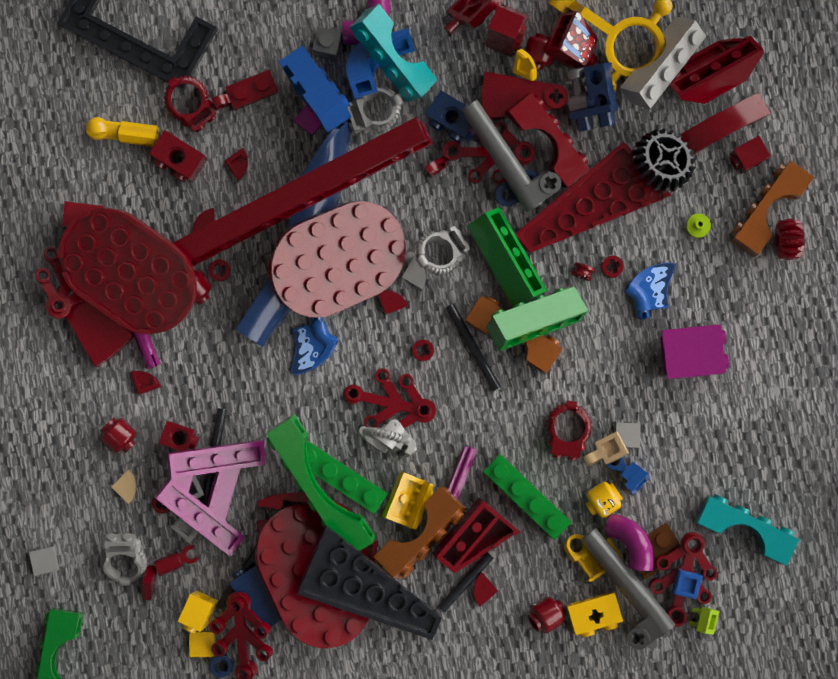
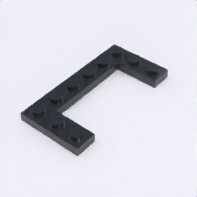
M70 0L57 23L60 27L165 82L173 76L176 78L191 76L192 78L218 30L216 26L196 16L174 57H171L93 16L92 14L100 0ZM179 84L176 88L184 91L188 84Z

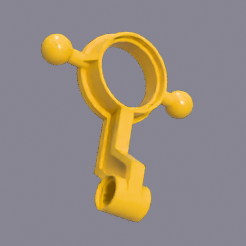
M549 0L548 2L562 13H567L569 9L573 12L578 11L585 20L607 34L605 54L609 63L612 62V68L614 69L611 76L615 92L617 89L616 82L621 75L629 77L633 70L652 64L665 49L663 33L656 24L661 16H666L671 12V0H655L653 3L654 11L648 19L628 17L619 21L614 26L575 0ZM633 25L643 26L649 30L655 42L653 56L645 65L638 68H628L621 65L616 59L613 49L614 41L619 32Z

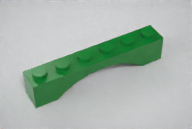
M295 413L272 427L266 433L268 436L266 440L272 450H277L281 456V464L286 471H291L295 477L294 483L299 491L305 492L309 498L307 501L310 508L321 516L323 527L327 524L359 551L372 544L375 534L363 516L339 506L318 485L308 460V433Z

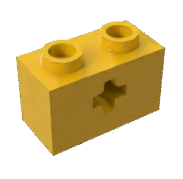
M199 591L191 593L178 622L182 623V628L189 632H201L207 628L219 600Z
M613 591L566 605L575 635L580 634L581 638L594 635V630L603 627L604 631L619 627L618 623L623 622L616 595ZM594 609L601 613L596 622L588 617L592 615V610Z

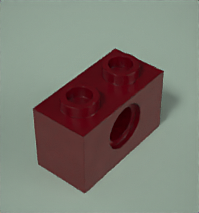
M166 130L163 131L149 153L154 159L153 164L162 170L168 167L174 171L172 176L183 183L186 180L193 183L208 160L204 154ZM175 154H183V160L180 163H172V157Z

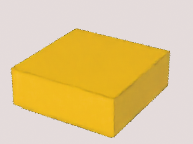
M211 631L189 632V657H214L215 655L212 653L211 647L215 643V634Z

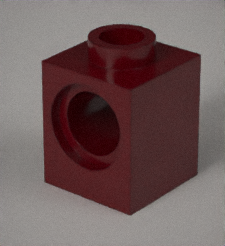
M757 136L735 148L730 153L732 156L730 157V162L735 170L739 169L741 174L768 160L771 155L761 137Z
M167 421L159 444L178 451L196 449L199 437L196 436L198 431L172 421ZM179 431H183L187 437L186 442L182 445H178L175 441V435Z

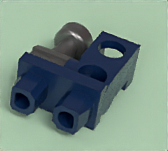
M612 62L565 72L566 80L572 81L573 96L568 102L571 112L569 113L570 120H576L579 132L594 129L592 116L598 115L600 128L615 125L614 111L619 109L616 103V94L611 72H613ZM584 77L586 79L588 91L586 92L584 91L583 84L581 81V79Z

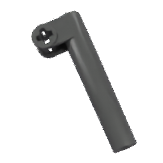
M477 99L461 109L526 212L536 208L560 189L561 179L553 172L545 171L532 180L529 178ZM546 177L554 179L551 183L552 188L544 187Z
M596 528L581 539L585 547L642 617L632 626L627 636L628 643L632 648H645L676 625ZM641 633L644 634V637H643V636H640V637H637V636H636V634H638V635L641 634Z

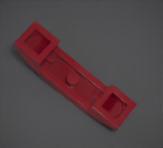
M757 93L680 134L682 135L681 141L683 143L689 142L687 148L694 150L692 154L694 155L771 113L760 93Z
M305 492L281 493L259 500L258 506L284 509L285 500L308 503L307 500L309 498ZM332 499V500H333L335 503H337L339 506L345 508L346 510H348V511H350V512H353L350 508H348V507L345 506L344 504H342V503H340V502H338V501Z

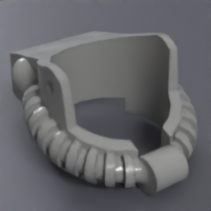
M376 86L378 92L353 99L349 102L350 106L347 107L352 116L350 117L351 122H349L351 131L354 130L355 133L362 132L367 134L370 130L380 132V130L384 131V129L387 130L389 127H392L393 123L395 124L399 118L400 106L404 104L401 95L395 94L396 92L391 91L392 89H388L386 86ZM384 95L392 99L394 104L393 112L384 121L372 122L363 113L364 104L371 98Z
M455 226L451 227L448 231L428 232L422 235L417 242L416 255L418 258L416 261L421 268L425 267L431 273H438V275L448 274L456 268L457 262L463 260V255L470 251L469 243L464 241L461 231ZM430 242H438L444 245L449 252L448 264L439 266L428 262L424 256L425 245Z
M392 419L381 428L362 426L357 431L359 437H362L371 446L385 454L388 450L392 453L401 450L398 457L405 459L414 455L417 447H415L417 443L396 419Z
M106 534L103 541V550L100 555L102 571L112 581L119 582L120 586H130L131 582H135L143 576L147 567L144 547L141 544V540L136 537V534ZM120 554L128 555L134 558L133 562L137 567L130 571V576H121V571L116 570L110 564L111 557Z

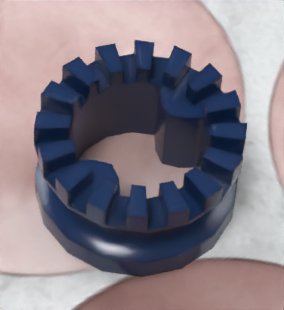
M227 655L214 657L210 664L212 674L219 678L227 676L233 668V662ZM225 660L228 663V670L218 672L215 668L216 661L221 662Z

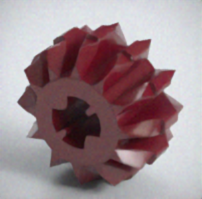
M786 219L780 220L776 224L774 246L779 259L793 260L803 255L805 233L803 231L804 226L800 220Z

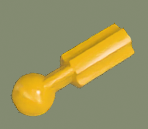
M100 117L90 119L86 123L85 128L87 135L93 140L110 139L118 140L120 143L151 147L157 142L159 127L156 125L125 121L121 123L112 122Z

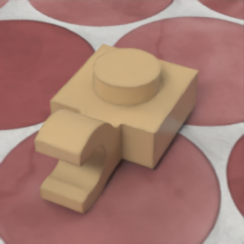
M616 431L595 442L598 449L585 455L583 458L587 466H592L602 459L608 465L629 454Z

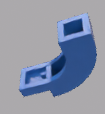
M408 28L391 33L394 49L399 56L415 51ZM361 42L350 53L346 66L347 76L355 99L378 92L374 75L379 65L371 58Z

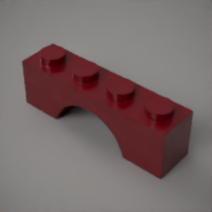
M527 93L504 112L519 131L536 129L543 132L549 138L553 148V157L548 169L560 177L562 187L568 188L590 170L586 165L588 160L580 151L576 152L572 144L574 142L566 132L562 133L557 127L559 122L551 113L547 114L543 108L545 104L537 94Z

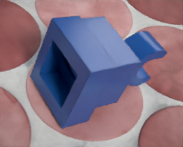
M623 457L619 458L620 463L617 466H613L611 463L608 464L610 470L618 471L621 474L622 478L627 482L624 485L625 488L633 496L650 478L649 474L636 463L632 462L628 467L624 463Z

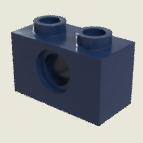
M440 90L425 113L429 120L428 124L437 131H441V129L449 133L448 136L458 143L463 141L469 144L476 134L461 111L467 105ZM451 116H459L455 123H448V119Z

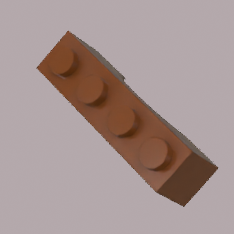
M791 160L786 165L781 163L773 174L777 178L772 184L767 183L759 193L762 196L758 204L755 202L751 204L745 213L748 215L745 222L739 221L731 232L734 234L731 241L753 257L759 255L772 237L766 220L767 211L772 202L783 198L797 200L814 179V176Z
M488 295L486 298L480 296L465 322L484 335L487 334L486 325L490 321L491 315L501 310L498 307L499 302ZM550 335L547 338L540 336L524 342L526 346L525 362L542 373L547 374L562 351V348L559 347L560 342Z
M440 486L424 503L427 511V524L418 538L406 543L390 539L374 556L393 578L401 579L409 576L414 570L413 565L418 560L421 561L429 555L431 546L435 542L439 543L448 534L447 530L452 524L456 525L463 519V513L467 508L447 488Z

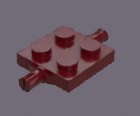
M457 0L446 11L453 19L444 26L445 31L451 35L460 25H466L475 29L504 0Z

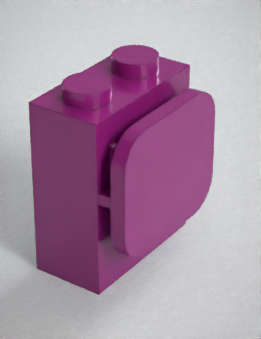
M721 324L668 329L659 332L664 380L722 375L729 368V358L727 354H724L723 344H726L725 330H721Z

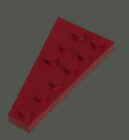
M623 141L515 235L529 253H533L670 197L671 194L668 191L662 194L660 188L653 192L652 185L645 187L646 181L644 179L638 180L640 174L639 172H633L636 165L631 163L634 157L631 154L632 150Z

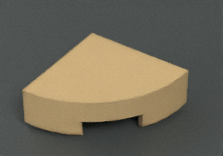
M127 470L112 486L128 504L133 501L136 493L135 476L130 470Z

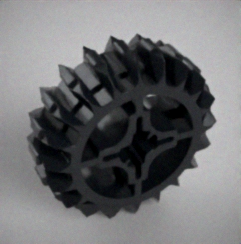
M663 128L659 132L654 129L650 133H645L635 143V148L631 153L634 156L631 163L636 165L633 172H639L638 180L644 179L646 181L645 187L652 185L653 192L660 188L662 194L668 190L672 193L684 187L686 182L692 178V173L696 168L693 165L696 158L691 157L694 150L687 148L689 142L683 143L681 141L682 135L675 137L673 130L667 133L665 128Z

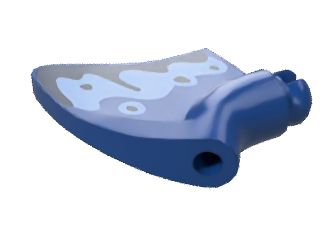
M662 263L648 267L636 274L626 286L624 292L633 300L637 319H648V310L669 307L667 290L675 269L673 263Z
M311 317L312 324L292 330L296 343L291 368L292 374L300 375L317 368L335 350L338 337L329 333L323 317Z

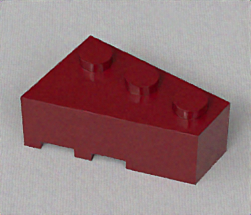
M504 4L498 5L488 27L486 47L512 57L514 51L519 50L523 44L527 28L525 25L530 15Z
M479 497L464 514L463 519L453 527L432 554L453 573H456L492 548L501 545L500 543L508 538L519 534L520 531Z

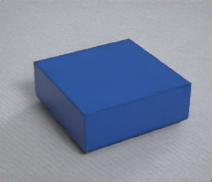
M677 569L671 592L676 595L697 599L703 575Z

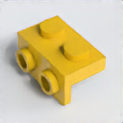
M400 471L382 517L416 530L424 518V503L433 495L434 484Z

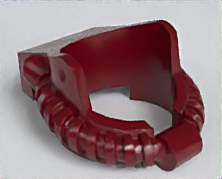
M173 76L167 81L168 87L165 88L166 92H164L163 102L170 116H173L178 121L182 120L185 127L190 126L194 132H199L205 127L203 124L207 121L210 123L216 118L215 115L217 113L212 109L214 104L208 99V90H206V86L199 79L196 80L195 77L191 78V76H180L179 78ZM179 84L194 85L200 92L201 104L196 112L182 114L173 107L171 95L173 89Z
M567 400L566 404L553 408V411H550V415L547 416L548 420L546 419L547 424H545V427H547V436L550 437L548 446L551 447L550 454H553V458L561 459L562 456L568 457L567 460L576 461L577 458H580L581 452L585 450L584 442L588 441V437L590 438V433L592 432L591 418L588 417L585 409L577 406L576 401ZM571 410L575 411L582 418L584 426L579 438L566 442L556 435L554 425L555 419L560 413Z

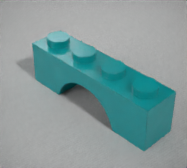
M380 4L365 10L349 28L407 102L422 98L438 79L424 61L410 63L398 55L391 38L394 22Z
M714 494L713 498L706 496L694 523L718 534H721L732 525H745L751 528L758 536L761 555L788 566L800 540L793 536L794 531L783 526L777 529L771 526V520L760 515L756 519L749 515L750 510L740 505H736L733 508L727 505V499Z

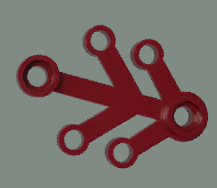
M497 122L495 127H504L505 131L501 133V136L509 144L521 165L532 163L536 155L534 146L526 141L519 142L509 132L505 123ZM448 141L443 146L442 153L448 161H456L460 157L487 158L477 168L470 170L468 179L473 184L481 182L483 175L495 165L485 147H461L456 141ZM454 148L457 151L456 155H448V149ZM521 150H526L528 152V156L522 158L519 155V152ZM497 169L492 174V180L496 184H501L505 179L503 178L501 181L495 179V174L500 173L499 169ZM473 172L479 173L480 178L478 180L471 178Z
M50 246L44 250V259L49 262L61 284L58 294L50 282L51 274L48 269H38L35 278L42 285L49 299L46 303L47 313L55 319H62L70 313L72 306L85 300L77 294L68 297L71 288L62 275L63 270L58 259V250ZM51 251L54 252L56 256L53 258H49L46 254ZM41 273H45L48 277L42 280L38 276ZM56 303H61L63 305V308L56 309L54 305Z
M384 368L377 370L375 378L378 383L382 384L389 397L363 392L358 385L354 384L347 386L344 390V399L350 405H357L362 401L387 407L374 416H367L364 420L365 427H369L367 426L369 419H374L376 421L374 427L377 428L380 423L400 411L410 413L399 421L404 429L416 421L428 423L436 415L434 403L429 399H422L413 385L412 376L409 374L401 375L399 385L402 389H406L413 403L403 401L390 380L389 371ZM384 372L387 374V378L380 380L378 374ZM403 378H409L411 383L408 386H404L401 381ZM351 390H356L358 392V396L356 398H351L349 396V392ZM423 406L429 409L426 415H422L419 411Z
M696 532L686 533L681 538L678 548L667 555L660 554L655 558V566L664 571L669 569L672 562L684 556L681 566L662 578H653L649 582V589L654 594H661L667 586L674 583L677 569L695 573L692 568L694 558L701 566V575L706 580L712 581L717 577V569L709 563L703 553L705 541L700 534ZM695 540V546L689 548V541ZM661 559H666L664 566H659ZM708 569H713L711 576H706ZM657 582H660V588L658 590H654L653 585ZM701 583L697 600L701 604H708L712 599V595ZM706 592L707 598L700 600L701 593ZM676 594L674 595L672 606L666 610V613L671 618V613L678 611V617L672 620L676 624L674 627H679L686 622L687 615L682 609L685 597Z
M241 591L233 592L226 600L227 609L209 623V629L214 634L221 633L226 627V622L233 616L235 618V626L222 639L217 640L212 645L211 650L215 656L221 657L228 651V646L237 638L239 665L236 667V677L238 679H252L257 674L258 668L252 660H249L248 642L256 649V657L260 661H267L272 656L273 650L269 645L264 644L261 639L270 633L271 628L268 623L262 621L250 609L251 600L246 593ZM245 618L254 626L253 631L246 625Z

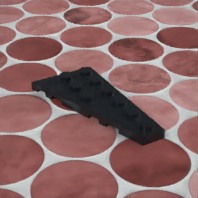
M327 524L324 525L297 587V594L433 640L442 619L441 615Z

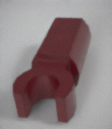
M194 545L184 547L180 554L176 551L155 560L154 565L159 576L183 567V563L193 564L197 562L199 557L190 559L187 556V552L195 548Z

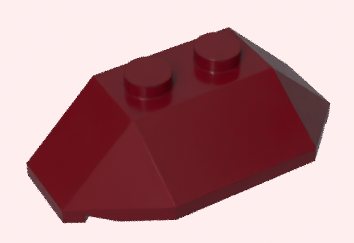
M746 36L744 39L719 40L692 55L669 84V87L680 100L706 104L747 81L763 56L764 49L752 36Z

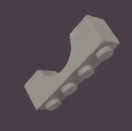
M675 16L663 32L666 46L660 57L644 68L633 70L622 84L620 89L631 104L651 109L706 38L696 20Z

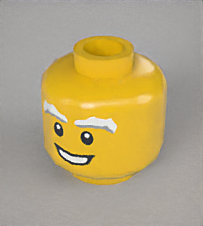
M601 482L587 492L589 501L585 504L592 515L597 513L600 517L606 518L621 508L620 501L623 498L613 483Z

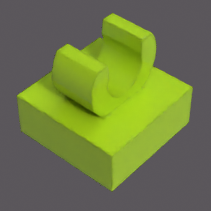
M702 607V609L692 608V611L698 613L700 617L699 621H689V624L697 627L696 631L714 635L720 611Z

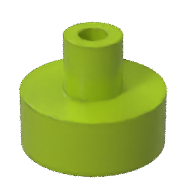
M694 214L686 222V231L693 238H702L711 229L710 220L704 214Z

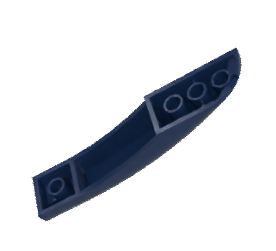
M347 119L340 124L342 127L337 126L330 132L301 176L349 152L351 132L349 122L351 120ZM341 191L291 216L288 228L338 206ZM269 277L236 328L239 333L261 347L265 345L275 328L278 329L290 312V309L284 306L275 295Z

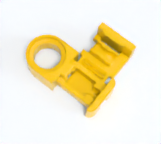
M580 534L571 535L564 541V550L572 562H578L588 577L585 581L592 582L604 574L605 570L601 569V565L582 543L581 539L584 536ZM610 538L605 539L615 552L622 557ZM572 539H578L581 542L582 549L580 552L576 553L571 550L570 542Z

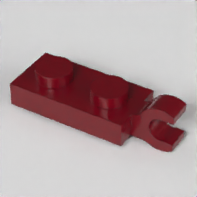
M266 70L226 86L228 94L215 96L212 98L216 110L229 105H233L234 110H238L279 92L270 70Z

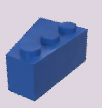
M303 45L278 61L297 94L327 133L352 117L347 109L350 104L343 93L338 95L339 90L332 80L328 81L329 78L323 68H319Z

